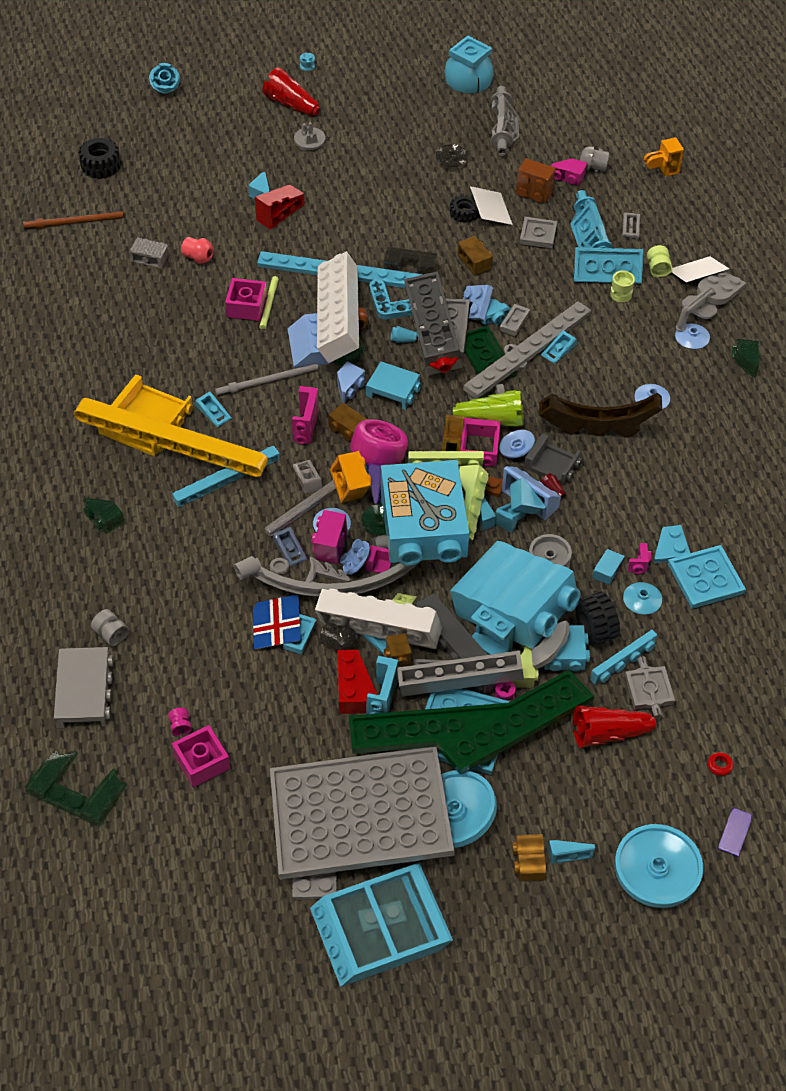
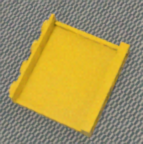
M136 374L111 404V406L178 427L182 426L186 415H190L193 411L191 396H188L185 401L144 385L142 377ZM98 427L99 434L152 456H156L158 452L164 450L162 447Z

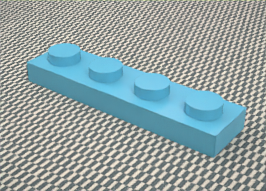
M653 630L649 631L594 668L590 680L594 685L600 682L605 683L609 680L611 674L621 672L630 661L632 663L636 662L645 651L650 652L654 649L657 634Z

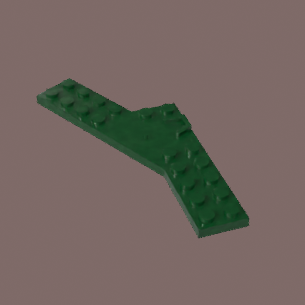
M567 670L508 703L350 715L349 729L352 754L437 747L461 775L477 765L482 766L496 758V755L573 713L577 706H585L593 702L594 695L570 670Z

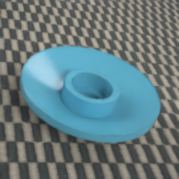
M638 582L626 588L623 600L631 611L646 615L654 613L660 608L662 595L655 586Z

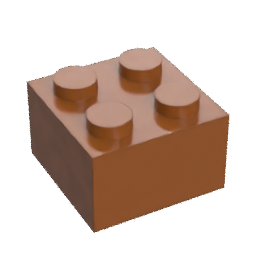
M525 158L518 169L516 194L537 202L546 203L553 193L556 168Z

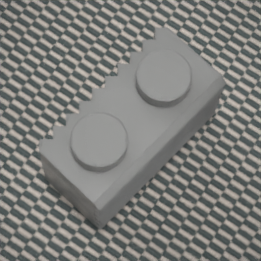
M137 237L129 251L130 261L162 268L169 256L168 245Z

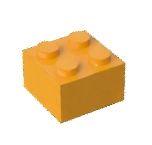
M359 451L338 455L330 468L341 503L362 498L371 486V477L365 469V459L363 456L361 457Z

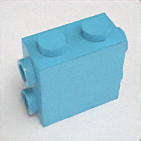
M569 625V634L565 645H562L556 657L544 666L545 670H585L586 662L590 661V652L586 650L588 633H584V625Z

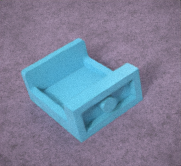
M380 362L366 385V397L373 399L374 395L378 394L401 402L402 409L405 410L408 404L411 405L413 403L415 392L418 393L420 391V374Z
M482 604L471 616V620L476 623V632L472 637L488 655L512 652L515 625Z
M378 656L376 662V683L383 685L380 695L367 694V714L389 712L398 681L397 659Z

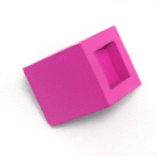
M370 545L369 554L365 561V571L380 574L390 569L391 563L389 561L388 549Z

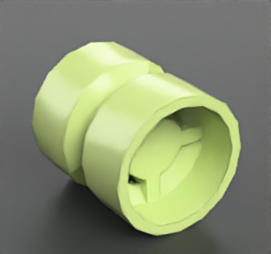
M661 245L649 249L647 259L651 274L654 277L669 275L672 272V264L668 249Z
M618 271L613 275L610 296L613 300L627 302L631 299L635 277L632 273Z

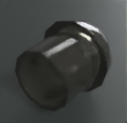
M328 622L320 634V644L335 649L336 654H338V650H354L358 642L357 632L348 625L343 628Z

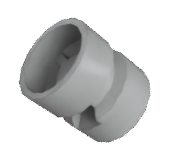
M109 609L99 612L91 622V628L99 636H102V639L110 646H116L127 637L129 632L128 626Z

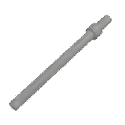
M316 363L240 383H228V386L216 388L215 393L217 396L226 393L233 394L237 393L238 390L317 371L319 367Z

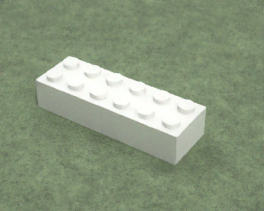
M332 588L321 590L315 608L322 625L325 627L386 639L387 636L406 633L409 644L436 649L442 631L437 612L430 607L419 608L410 603L403 605L389 599L383 601L373 596L362 597L353 592L342 593Z

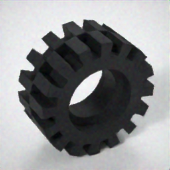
M460 194V197L457 195L455 199H451L449 214L451 218L453 217V220L458 219V222L463 221V223H466V221L470 223L472 220H476L479 210L475 199H473L474 196L468 197V194L466 196ZM465 207V208H469V209H468V210H462V209H460V208Z

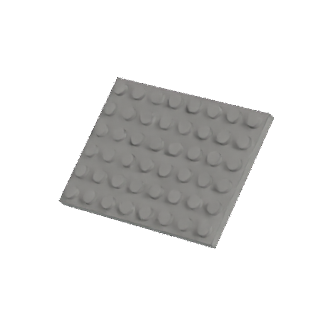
M437 747L408 749L270 768L279 879L455 856Z

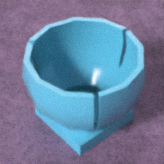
M466 36L449 50L450 58L446 62L444 70L446 83L452 89L463 93H477V91L481 92L487 89L494 77L492 61L488 57L492 53V48L470 36Z

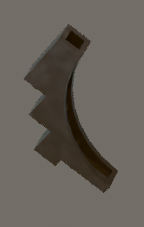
M553 393L539 402V416L568 435H572L584 427L596 436H601L613 429L623 437L629 438L640 431V424L663 410L662 396L658 393L631 404L612 407L576 404L564 400Z

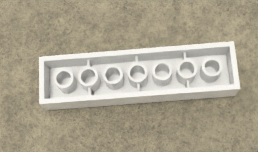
M347 251L336 255L329 261L322 262L318 266L317 349L328 363L359 348L358 271L356 263Z

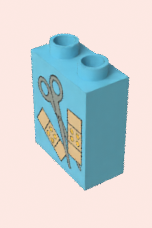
M458 460L381 465V497L390 563L400 562L403 565L410 566L418 564L421 560L434 559L449 563L455 562L461 557H467L469 529Z

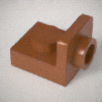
M488 476L484 494L500 497L503 480Z

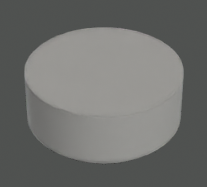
M276 558L270 563V571L284 576L289 571V563L283 558Z

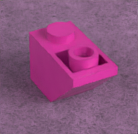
M571 158L551 164L552 167L556 168L555 180L580 186L586 175L587 162Z

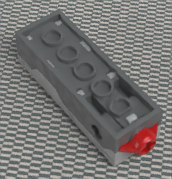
M438 271L404 279L407 299L427 375L462 368L460 349Z

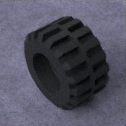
M91 138L89 141L83 142V145L78 150L82 172L86 176L90 175L91 178H108V175L113 176L114 172L117 173L121 167L119 147L115 141L109 138Z
M598 591L580 598L575 608L578 625H584V633H588V642L596 646L617 638L620 634V621L617 610L607 594Z

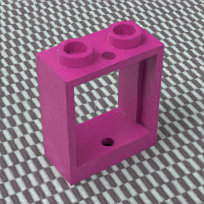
M464 418L460 451H475L466 450L467 435L494 437L493 452L484 451L483 465L496 466L501 421Z

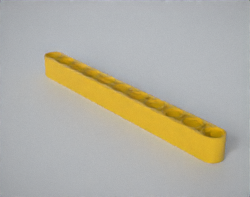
M83 398L74 411V417L83 423L254 477L262 475L268 462L267 456L261 452L89 398Z

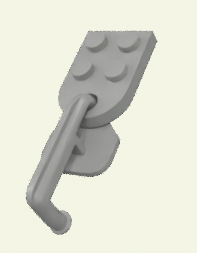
M725 270L706 276L698 284V295L687 296L682 301L683 308L676 329L680 332L686 330V321L690 313L703 319L712 318L717 313L715 305L729 302L745 288L746 282L738 277H734Z

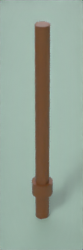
M122 211L47 220L40 218L36 219V221L23 222L24 229L36 227L37 229H42L45 226L124 217Z

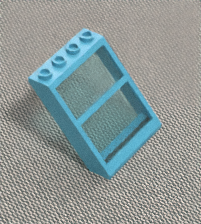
M418 863L325 895L310 908L340 987L441 951L453 941L421 865Z

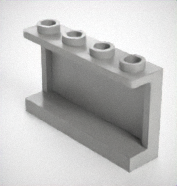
M108 647L59 649L54 708L56 728H65V722L100 721L102 726H106V720L110 719L111 716L110 707H107V702H111V689H108V684H112V672H109V667H113V655H109Z

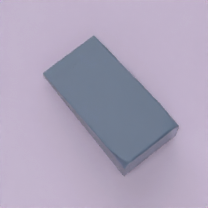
M291 527L273 534V541L285 560L288 561L290 567L307 560ZM300 554L299 559L294 561L291 560L292 557H295Z

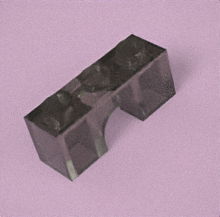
M387 247L384 258V269L401 271L405 266H413L417 269V274L423 275L435 272L437 265V253Z

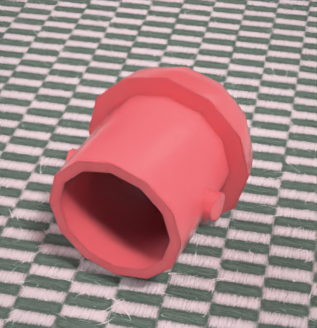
M188 237L182 243L181 252L184 257L194 259L197 264H202L212 259L214 248L205 238L198 240Z

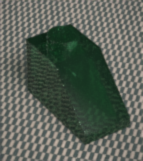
M737 339L736 346L732 347V356H735V363L750 376L756 377L759 368V341Z

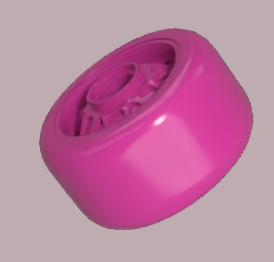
M367 419L361 421L356 426L351 439L350 450L351 452L359 451L361 457H364L366 465L368 463L382 465L401 464L408 447V438L400 428L391 423Z

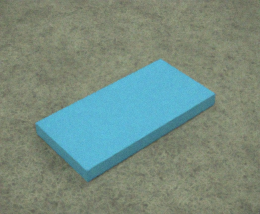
M575 247L574 282L612 283L613 275L616 272L628 271L635 277L634 283H642L643 249Z

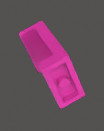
M300 386L299 409L300 414L304 416L292 417L293 442L311 444L319 412L318 388Z

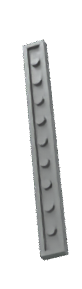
M579 301L467 382L463 390L475 399L481 397L525 362H528L547 348L562 330L568 332L590 315L591 310Z

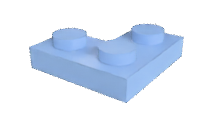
M475 285L466 287L463 299H470V304H472L469 319H485L493 290L492 286Z

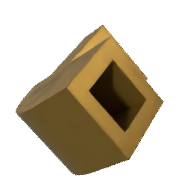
M446 414L442 451L461 450L464 416Z

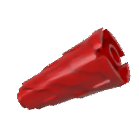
M278 67L269 73V82L265 80L263 84V95L312 117L319 114L321 110L319 103L310 96V93L299 86L300 84L291 78L287 72Z
M577 706L573 713V725H577V732L573 730L577 746L579 748H586L650 733L656 727L655 717L646 712Z

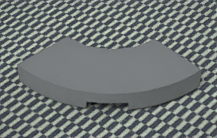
M567 621L557 623L553 634L550 637H545L538 646L531 649L532 662L535 669L551 662L562 645H565L569 634V623Z

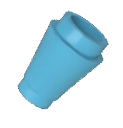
M399 326L392 327L391 341H395V343L416 342V332Z

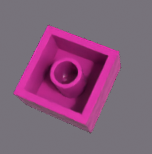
M232 278L225 301L226 317L261 321L267 298L266 282Z
M323 509L322 516H318L317 532L313 533L311 544H314L313 553H315L316 560L338 564L348 533L346 514Z
M210 725L172 743L174 757L192 787L230 769L229 756Z

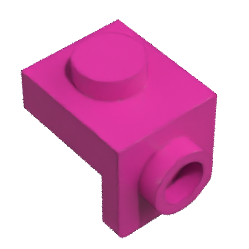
M639 543L638 559H629L627 568L628 572L635 574L647 572L648 565L651 563V551H648L647 543Z

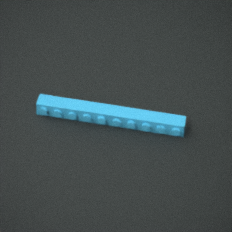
M274 445L261 451L268 458L266 466L280 459V453ZM225 468L181 490L172 493L173 500L178 507H181L247 474Z

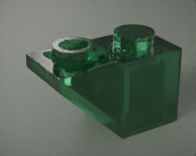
M91 498L83 500L85 507L83 511L87 518L91 517L93 519V523L98 530H102L107 534L125 524L123 512L113 501Z

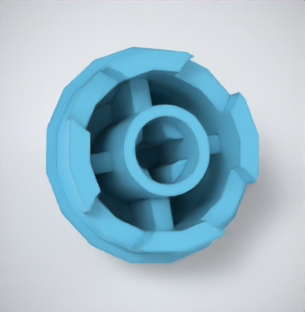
M160 63L150 72L149 80L157 92L169 94L179 86L180 75L171 64Z

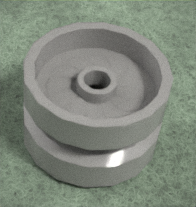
M546 534L533 540L529 553L545 558L554 564L567 568L570 567L572 551L565 539L557 535Z

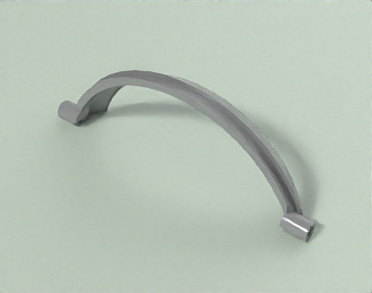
M253 556L235 563L234 569L240 580L252 575L282 590L309 596H320L322 589L329 590L331 588L342 593L353 592L358 594L370 591L400 578L417 564L408 566L399 563L387 571L372 577L332 584L310 583L283 577L261 567L258 558L254 559Z

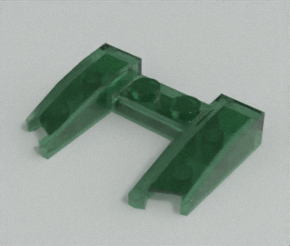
M55 751L25 785L26 793L100 828L126 788L127 783L119 781L116 777L119 773L113 768L88 798L58 784L78 752L71 751L70 754H58V751Z

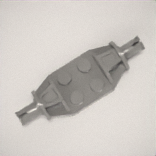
M499 86L497 92L491 97L492 110L498 118V123L492 129L491 143L493 147L497 148V153L500 156L506 155L507 149L519 138V116L511 106L512 96L506 92L507 89L504 86Z

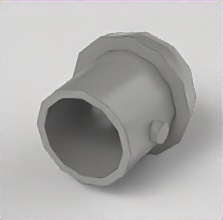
M589 146L581 152L580 161L587 162V171L589 169H595L594 171L596 172L598 170L605 171L609 152H605L603 149L595 150L594 146Z

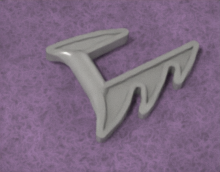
M310 557L311 568L305 582L316 583L313 582L316 575L342 582H350L349 577L341 569L338 570L339 574H337L336 570L328 562H325V569L318 560Z

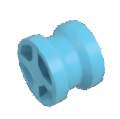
M311 53L301 54L300 68L303 71L313 70L315 68V56Z

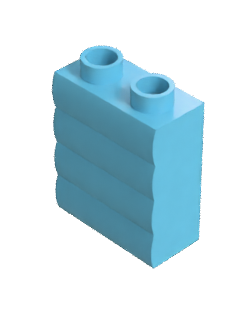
M496 541L450 590L456 615L476 624L471 620V616L483 604L514 624L513 641L531 649L543 637H550L556 629L557 621L566 611L574 610L580 600V590L576 588L574 572L565 566L554 564L545 558L534 556L525 550L514 548L501 541Z

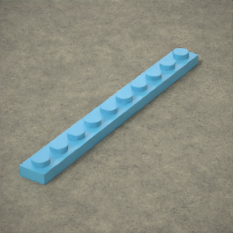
M261 251L257 267L318 275V266L325 262V260ZM357 265L358 281L370 283L373 280H381L385 285L405 288L404 279L423 275Z

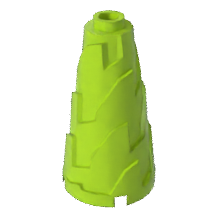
M506 391L501 394L488 395V397L457 403L456 407H453V415L464 416V418L501 421L500 425L523 426L522 391Z

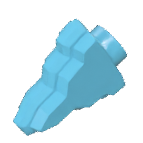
M490 299L485 319L480 321L483 325L491 323L499 325L503 322L511 308L496 299Z

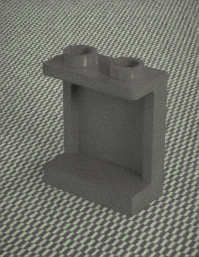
M542 433L525 457L524 468L543 477L549 473L556 475L560 484L564 486L567 480L571 481L573 478L574 469H579L583 460L581 458L582 451L577 450L574 455L548 443L549 436Z

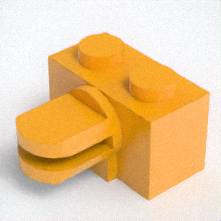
M676 137L662 140L660 150L647 153L644 157V162L648 169L659 167L665 177L679 174L684 149Z

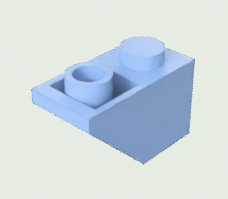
M346 362L337 372V384L343 403H346L348 399H352L357 389L362 388L366 382L365 370L349 362Z

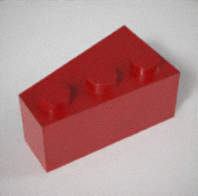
M287 185L256 196V221L271 230L305 205L304 193L292 185Z
M338 650L339 714L367 713V694L377 695L358 650Z

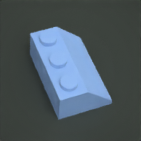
M317 313L303 315L288 328L294 368L316 363L318 365L329 364L317 349Z
M506 466L502 482V491L511 497L510 485L523 477L546 506L543 510L535 513L536 515L546 520L559 508L561 497L555 491L550 490L540 481L529 476L525 471L517 467Z

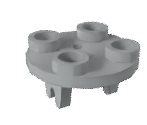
M309 122L308 126L303 123L302 129L298 130L294 135V143L302 151L316 150L324 146L325 134L320 129L314 128L311 122Z

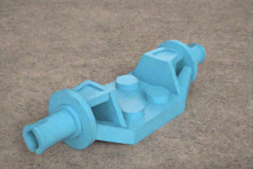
M584 190L578 191V194L576 193L578 201L574 205L576 213L570 224L578 247L613 248L606 235L595 199L587 197Z

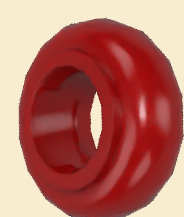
M713 753L707 761L708 768L714 775L726 776L732 772L733 760L726 753ZM721 760L725 762L726 767H718L715 761Z

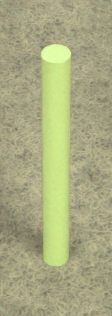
M276 276L272 277L259 326L261 329H266L279 280Z

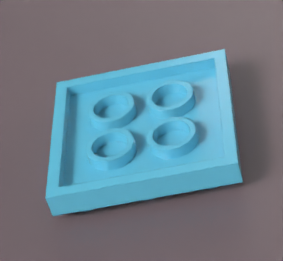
M721 545L668 559V566L691 609L745 594L746 589Z

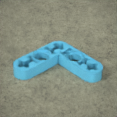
M381 280L370 282V294L377 316L380 319L412 315L408 300L390 302L384 282ZM383 298L385 301L379 302L377 299ZM400 307H402V308H405L406 310H405V311H399V310H397V309L400 308Z

